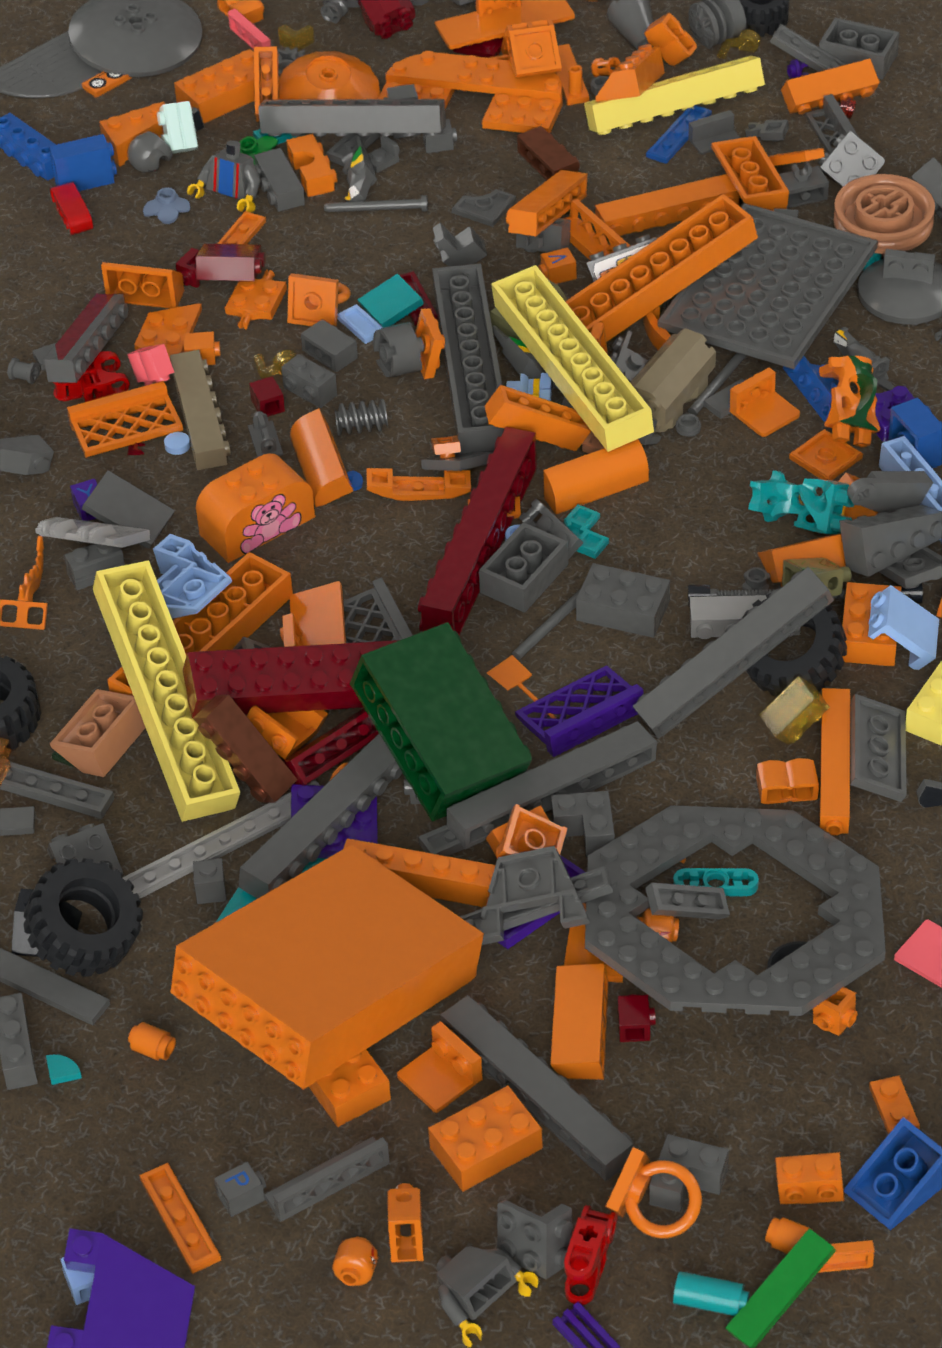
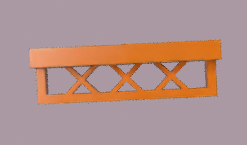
M578 199L571 200L570 215L563 218L571 220L570 243L589 260V256L603 251L604 255L614 252L612 247L626 243L627 247L630 246ZM578 212H580L582 220L578 218ZM605 235L608 237L610 245L607 243Z

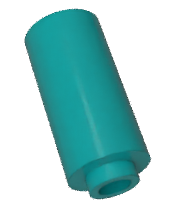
M679 1271L675 1284L673 1304L736 1316L741 1308L746 1306L749 1300V1292L744 1291V1284Z

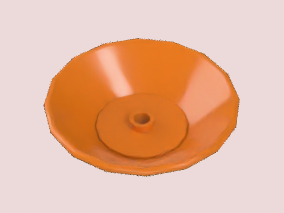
M337 51L314 52L299 57L284 68L279 78V100L378 99L380 95L379 80L370 66L355 56Z

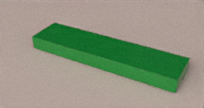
M809 1228L747 1301L746 1306H743L725 1327L726 1330L748 1348H755L836 1252L835 1248Z

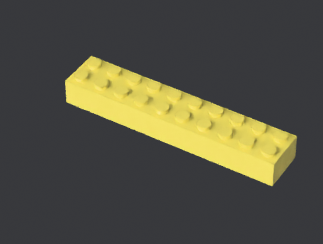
M536 265L491 283L495 307L607 452L654 432L651 408Z
M149 560L96 571L93 592L181 821L235 809L240 790L228 760L218 755L215 750V744L211 739L204 737L200 733L199 725L191 717L182 671L186 653Z

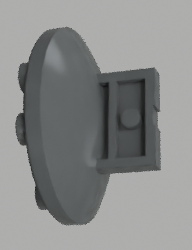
M886 249L884 258L869 265L859 278L858 297L860 302L870 313L886 322L918 325L935 320L942 316V265L935 262V254L910 253Z

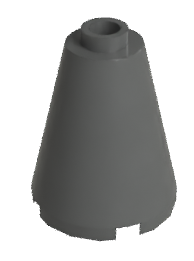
M614 0L607 10V17L610 23L636 50L639 49V46L650 44L644 34L649 25L654 22L650 1L619 0L615 2Z

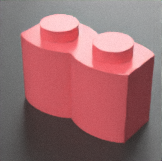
M164 344L143 347L127 354L138 383L144 382L145 385H149L155 382L167 381L170 379L169 374L174 373Z

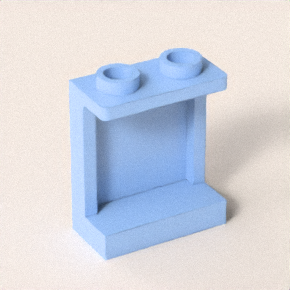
M892 585L882 592H877L871 600L868 637L875 639L880 634L885 633L910 651L909 667L915 670L921 669L936 659L939 619Z

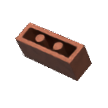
M542 126L517 135L518 153L546 180L560 170L578 172L580 169L578 159L572 156Z

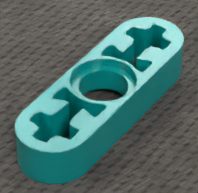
M683 868L678 870L673 877V884L684 885V879H688L691 886H699V879H703L704 887H712L708 884L710 880H721L724 884L717 888H723L725 896H751L757 892L759 884L757 873L747 868ZM729 879H733V886H729ZM742 880H748L749 884L743 885Z

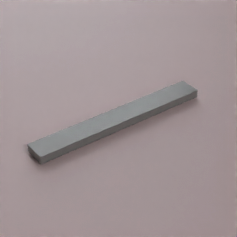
M316 780L306 784L320 786ZM291 792L280 797L276 803H268L123 877V879L131 881L134 885L133 894L138 893L141 899L193 872V861L218 859L271 832L291 819Z

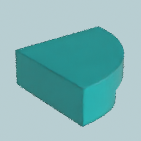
M46 1055L52 1085L82 1078L78 1065L70 1058L62 1055Z

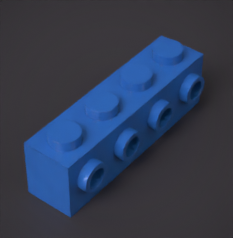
M11 113L0 117V148L4 150L5 154L9 157L13 156L21 166L30 168L37 177L41 176L47 181L52 179L54 174L49 146L56 144Z

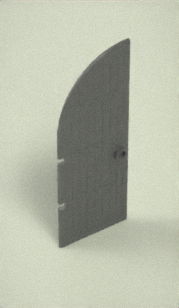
M69 31L1 66L0 93L21 98L61 96L83 89V82L100 74L102 71L93 68L77 56L71 47Z

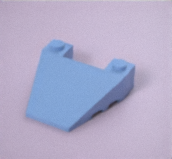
M169 534L153 548L160 573L163 574L157 579L172 619L197 614L232 582L228 574L215 563L208 561L206 555L202 551L198 552L194 544L189 540Z

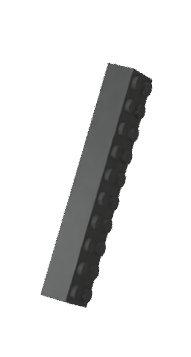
M481 264L432 268L439 328L441 334L445 337L443 354L456 436L460 441L461 452L459 454L493 452L497 437L502 436L505 429L489 424L485 410L486 403L497 388L502 385L482 267Z

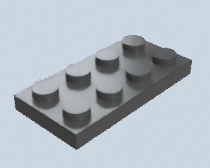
M854 694L851 698L850 785L902 802L907 796L906 712L904 710L858 694Z

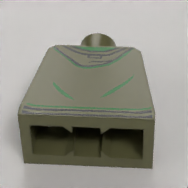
M826 558L786 559L783 562L782 586L790 582L794 574L809 567L829 589L831 595L837 596L842 593L843 583L850 582L852 577L848 566L840 567Z

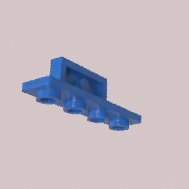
M805 356L802 357L795 369L783 366L787 375L821 419L826 422L831 409V388L837 387L839 380L820 377L819 367L825 364L821 366L810 364Z

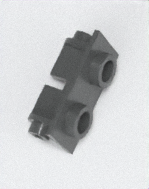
M261 411L256 412L253 417V424L248 425V429L257 457L264 454L282 456L283 451L273 421H268V416Z

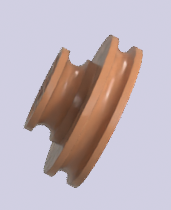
M875 174L860 177L841 188L835 198V229L878 240V248L874 253L881 254V258H884L886 249L908 251L919 246L927 240L933 230L935 203L932 195L921 184L906 177L891 174Z

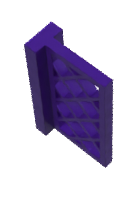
M606 665L515 711V715L524 726L546 744L547 751L552 757H555L637 715L633 705L637 703V700L644 692L638 684L631 686ZM604 676L610 679V683H596V680ZM578 689L588 690L587 695L573 694V692ZM593 691H607L606 695H593ZM613 692H620V693H618V694L612 696V693H613ZM556 700L565 701L564 706H550V704ZM571 702L584 703L583 707H570ZM590 703H598L592 707H589ZM532 712L542 713L541 718H529L527 715ZM548 713L561 714L560 719L547 718ZM567 715H575L569 719H566ZM543 727H551L545 731L543 730Z

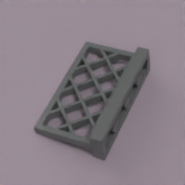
M382 577L372 581L374 588L343 601L344 611L350 612L347 619L344 620L345 633L348 628L359 630L355 638L346 636V643L380 641L383 635L393 637L391 641L413 636ZM370 599L374 600L371 609L361 607L362 603ZM356 614L366 615L363 624L353 622ZM373 617L384 619L380 627L370 625ZM365 632L376 633L372 641L362 640Z

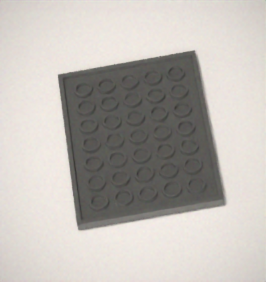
M744 203L741 208L753 217L758 238L680 291L658 320V327L676 334L686 328L702 334L707 339L705 343L795 369L878 248V240Z

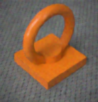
M292 273L289 276L287 323L313 326L323 319L329 324L336 326L338 304L350 298V289L346 285L339 283V280Z
M633 1147L606 1207L611 1212L618 1213V1216L624 1217L627 1211L632 1223L649 1236L671 1238L682 1234L693 1225L701 1209L702 1195L696 1178L687 1168L676 1162L659 1160L649 1163L650 1159L645 1152ZM667 1173L674 1175L687 1188L689 1195L688 1208L685 1214L675 1223L669 1225L654 1224L647 1220L639 1209L638 1203H640L646 1192L650 1177L655 1174Z

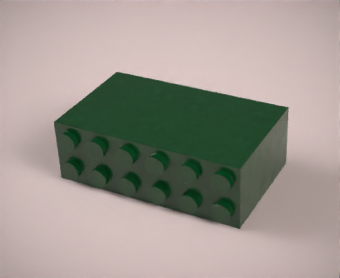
M448 622L361 655L350 685L432 822L447 816V808L455 803L464 801L477 795L479 792L486 791L501 784L503 781L510 780L526 772L532 761L529 748L523 745L517 735L515 725L507 719L500 701L495 699L491 693L486 678L480 675L475 667L473 657L466 652L461 644L460 636L456 631H453Z

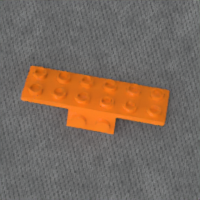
M476 0V12L436 21L435 27L449 49H458L463 46L502 38L505 34L506 25L549 19L552 20L553 24L563 23L575 19V13L566 0Z
M340 581L298 592L290 596L291 613L282 616L283 627L280 628L284 647L346 643L343 594Z

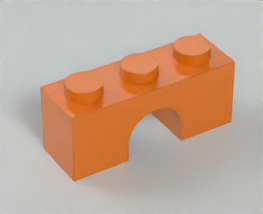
M313 134L286 140L288 158L294 170L300 169L301 184L307 197L335 191L334 183L337 182L336 172L334 169H330V161L327 155L324 156L321 142H317Z

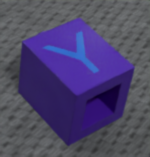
M95 478L70 486L73 504L83 521L96 519L82 510L83 504L98 485Z

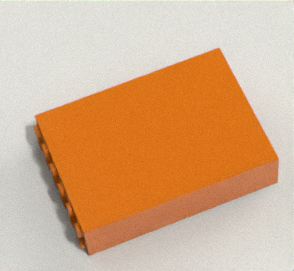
M351 844L178 944L175 952L170 993L304 1090L476 977L484 933Z

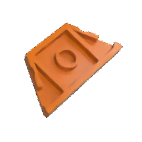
M197 303L148 313L134 344L135 350L164 344L169 359L172 354L183 353L184 333L193 332L202 311V304Z

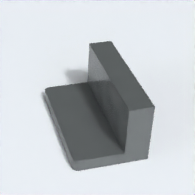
M731 110L689 122L688 140L700 154L712 152L711 143L740 138L734 131V114Z

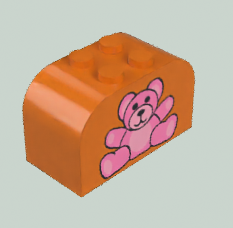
M276 454L259 456L213 480L202 490L196 502L199 535L228 563L315 518L312 488Z

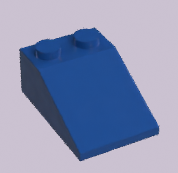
M903 1117L843 1191L889 1230H892L941 1190L942 1147Z

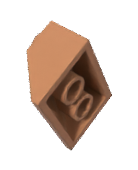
M97 689L52 740L50 746L82 773L105 777L146 727L134 696Z

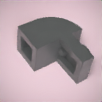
M441 223L433 227L435 236L433 241L440 250L444 264L450 267L474 264L487 256L484 240L470 226L455 237Z

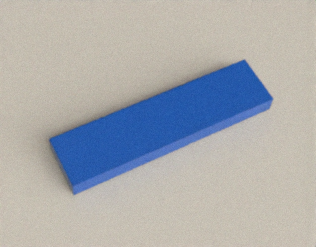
M697 105L693 106L694 109L687 108L646 152V157L667 164L688 141L689 122L709 117L712 114V110Z

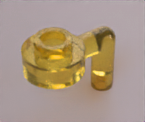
M747 29L743 30L738 38L726 39L717 54V58L722 57L725 59L730 48L738 47L741 51L754 53L760 44L759 35L755 31Z
M291 350L281 351L275 355L273 364L268 367L263 355H255L253 359L259 376L261 378H268L277 373L282 375V366L294 358L296 353Z

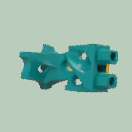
M773 470L769 480L750 481L753 496L748 509L763 513L764 521L766 522L777 521L778 518L791 513L799 514L797 521H794V526L823 534H841L839 521L845 519L852 520L851 517L844 516L845 507H854L855 505L847 496L849 488L847 483L804 478L803 484L796 485L788 482L785 479V475L776 470ZM818 487L822 488L823 490L821 496L817 494L816 490ZM811 514L815 522H807L806 516Z

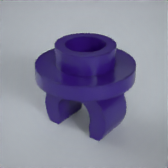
M797 59L791 60L790 65L787 66L788 77L794 79L809 75L808 72L802 73V69L809 66L801 61L798 62Z

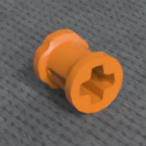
M610 57L608 60L596 58L592 62V74L595 78L598 76H610L619 67L621 62L617 57Z

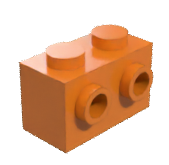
M840 1152L776 1157L780 1204L844 1201Z

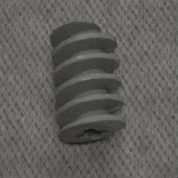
M380 399L378 407L374 400H370L368 408H366L363 401H360L358 409H356L353 402H350L348 410H346L343 403L339 404L338 411L335 410L338 436H341L343 428L346 429L348 435L352 434L353 427L356 428L359 434L362 433L363 426H366L368 432H372L373 425H376L378 431H382L383 424H386L388 428L384 399Z

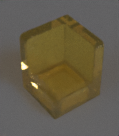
M285 24L278 28L279 43L284 48L289 47V50H292L296 47L300 51L314 43L313 27L310 25L298 31Z

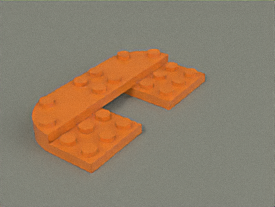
M424 51L421 54L395 62L385 74L386 84L378 99L387 97V88L414 84L418 99H444L446 110L455 90L494 94V97L483 117L482 127L485 129L520 133L542 126L548 133H551L563 105L562 83L555 72L516 78L510 60L483 58L473 55L434 53L432 51Z

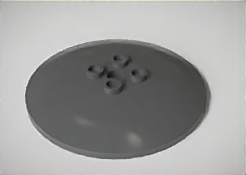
M89 0L75 12L70 21L69 41L77 56L95 69L107 73L129 75V77H147L172 71L191 59L201 45L202 25L196 12L182 0Z

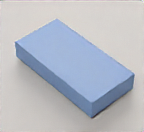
M357 304L337 314V319L364 344L373 340L376 330L383 328Z

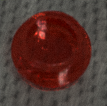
M847 96L846 100H841L840 107L846 117L851 119L856 101L851 100L849 96Z

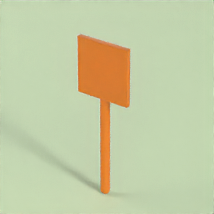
M513 655L487 672L489 676L505 689L510 690L518 686L534 702L538 700L522 684V682L532 676V673ZM548 713L552 719L557 718L554 714Z

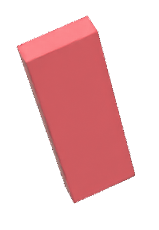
M235 8L228 11L230 29L253 50L254 47H271L270 39Z

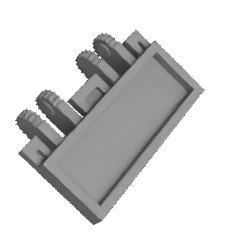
M61 517L42 520L38 523V528H35L37 534L45 537L121 548L150 540V530Z

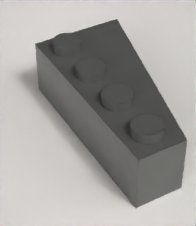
M924 505L897 509L891 513L881 512L870 517L860 516L855 520L845 519L839 521L846 566L851 571L867 577L942 539V511Z

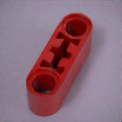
M74 182L50 188L52 201L56 202V209L66 228L70 229V236L93 229L90 212Z

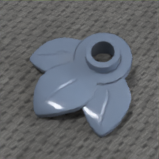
M162 188L157 192L154 200L145 204L143 214L145 217L158 216L162 223L171 224L177 220L179 212L190 211V203L187 199L180 198L174 189Z

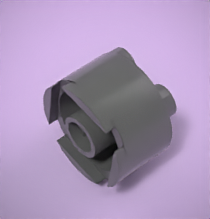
M411 322L384 327L374 332L373 348L374 352L379 351L380 359L376 360L385 377H395L422 370L420 352L424 351V343L421 337L416 336Z

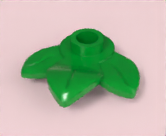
M252 136L244 137L240 141V153L251 156L255 165L254 155L272 150L278 144V140L272 136H263L259 139H255Z

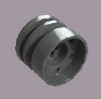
M702 0L690 5L688 11L690 28L694 37L706 48L709 49L723 43L725 40L728 41L744 34L746 17L739 0Z

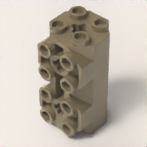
M684 328L678 334H672L630 382L651 408L652 418L657 420L653 433L665 432L667 429L673 428L679 417L683 415V404L697 399L708 386V375L716 367V351L712 346L710 348L707 347L705 344L707 339L700 333Z

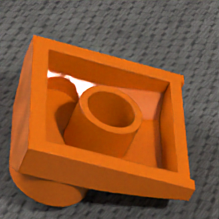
M515 804L502 842L496 849L497 859L502 856L555 846L560 855L567 828L559 826Z

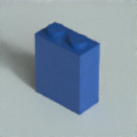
M104 134L49 146L56 186L74 182L77 190L82 191L115 183L113 175H117L114 161H111V156H114L112 143H107Z

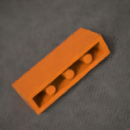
M318 408L300 417L291 428L290 439L305 480L312 488L315 507H319L354 490L330 427L321 410Z
M639 439L609 452L604 448L543 470L544 499L555 514L573 509L577 504L584 505L649 481L648 461Z
M604 963L557 966L551 1067L559 1075L568 1079L604 1080L609 987Z

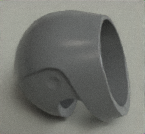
M147 131L136 136L130 142L127 156L130 164L136 170L146 173L159 169L160 158L170 161L173 153L159 136Z

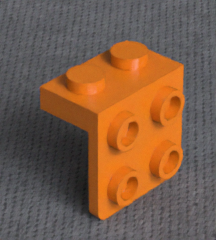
M770 367L730 389V412L761 437L772 434L800 417V411L775 392L776 372Z

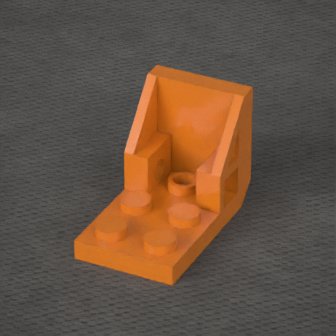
M551 19L506 25L501 53L502 55H509L516 78L561 71L562 67L555 28Z

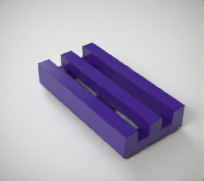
M579 1302L573 1305L572 1310H565L562 1317L559 1318L557 1316L553 1319L555 1328L574 1348L587 1347L565 1324L566 1322H569L592 1348H604L575 1317L576 1315L584 1321L608 1348H620L615 1340Z

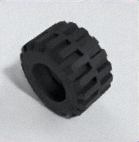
M739 0L746 17L744 34L750 32V36L760 34V37H765V34L768 33L771 36L774 35V31L776 32L780 24L785 27L788 24L789 0Z

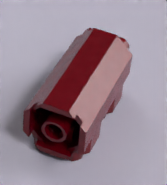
M357 0L368 28L375 35H380L382 39H388L394 33L408 30L413 26L412 20L415 18V8L410 0Z

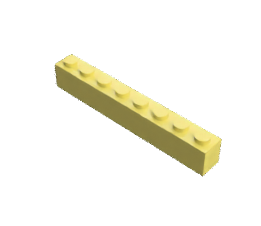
M750 55L656 82L641 96L596 102V100L585 102L589 130L597 132L598 135L611 133V129L616 127L620 129L633 126V122H650L654 120V116H671L675 114V110L682 109V111H685L687 108H692L700 103H703V105L712 104L720 97L729 99L736 97L737 93L744 91V93L754 92L757 90V87L765 85L761 60L759 57Z

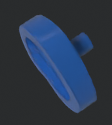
M348 471L347 475L353 490L361 489L363 486L361 474L356 471Z

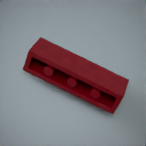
M364 708L310 742L286 760H283L298 779L293 785H306L370 743L379 734Z

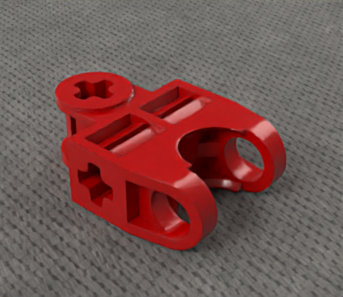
M104 351L97 355L77 383L53 382L55 384L53 394L60 401H69L83 397L84 402L127 391L130 383L125 374L112 372L120 368L121 362L118 355L111 351ZM106 360H115L112 365L103 366ZM124 381L123 385L118 388L111 387L113 383Z
M585 1205L581 1217L577 1220L564 1260V1270L567 1275L565 1296L572 1304L577 1302L581 1305L588 1304L595 1296L607 1261V1250L616 1231L618 1213L616 1212L607 1214L592 1210L591 1206ZM583 1284L588 1287L589 1291L584 1296H576L572 1294L571 1289L574 1285Z

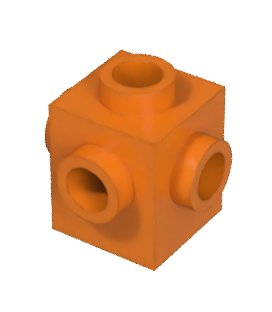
M842 987L838 992L814 1007L813 1024L822 1030L840 1036L847 1027L850 1028L856 1021L858 1014L856 1011V993Z

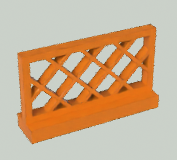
M164 381L67 407L70 426L76 434L85 457L133 445L135 442L140 443L173 432L183 431V425L170 400ZM166 405L163 411L153 409ZM141 412L138 418L130 416L131 414ZM148 415L158 417L155 422L145 420ZM113 419H118L114 425L105 422ZM164 419L174 422V424L167 426L161 425ZM124 421L133 424L130 429L121 427ZM87 426H93L90 431L80 429ZM140 426L149 428L148 431L142 433L137 431ZM101 428L109 432L104 436L97 434L98 430ZM115 433L125 435L120 439L112 438ZM91 439L100 442L95 446H87Z

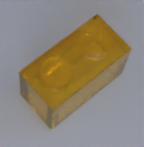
M798 676L759 715L772 734L789 745L800 739L802 734L814 722L818 721L830 707L813 684Z

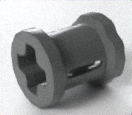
M12 358L8 365L7 375L11 380L18 378L27 380L29 384H34L39 376L40 366L36 362L29 364L20 362L18 358Z

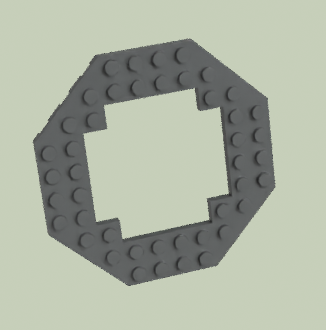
M671 805L588 855L587 872L606 866L614 892L586 902V912L590 919V924H586L585 949L670 1011H683V1007H701V1012L726 1013L727 1009H745V1014L770 1015L771 1010L789 1011V1016H802L838 992L842 987L847 986L885 960L886 949L879 866L794 810ZM711 842L731 856L754 844L831 896L830 899L819 905L818 915L833 926L759 975H756L737 960L713 973L636 918L637 915L649 908L648 897L640 893L636 888Z

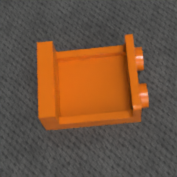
M253 706L247 714V718L268 744L285 760L319 732L328 716V713L324 710L265 713L257 706Z

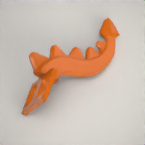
M42 536L37 537L36 565L33 566V569H30L29 573H25L24 583L19 586L18 601L0 599V626L45 629L48 604L33 602V594L39 588L43 573L44 542ZM5 605L17 606L15 622L2 621V611ZM31 607L43 609V619L40 625L28 623V613Z

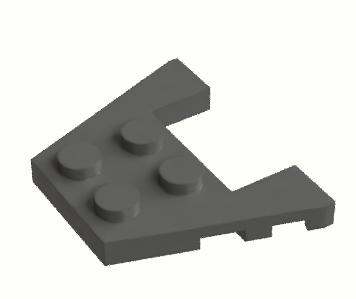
M555 846L498 857L488 889L490 893L486 907H483L480 916L482 922L479 930L484 933L482 945L504 941L503 913L559 902L560 921L564 929L590 924L587 912Z

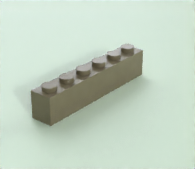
M199 350L170 355V361L174 370L172 374L197 470L227 465L226 456L231 455L228 440L223 441V439H226L224 424H219V422H222L219 407L214 408V406H217L215 391L210 392V390H213L211 375H206L209 374L207 360L201 359Z

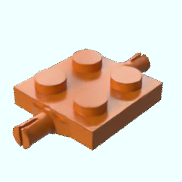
M266 270L262 279L239 281L225 306V313L241 318L238 323L239 328L243 329L244 327V329H247L251 320H272L287 291V285L284 281L272 280L275 276L273 271L269 270L268 272Z

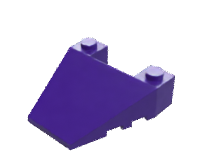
M69 1229L63 1261L68 1270L94 1273L84 1330L51 1326L47 1348H185L195 1286L103 1233Z

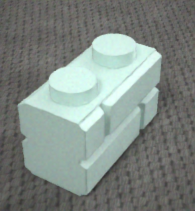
M190 101L162 105L159 108L160 111L157 112V120L159 126L163 125L164 134L161 135V139L170 147L172 153L197 149L198 143Z

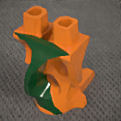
M863 356L829 357L828 364L819 367L820 377L839 380L837 387L831 388V409L824 424L825 427L832 428L833 441H850V433H854L853 445L864 448L871 445L872 434L880 432V425L875 413L877 403L875 394L878 380L872 375V360ZM851 382L856 384L858 388L857 394L852 392L850 388Z

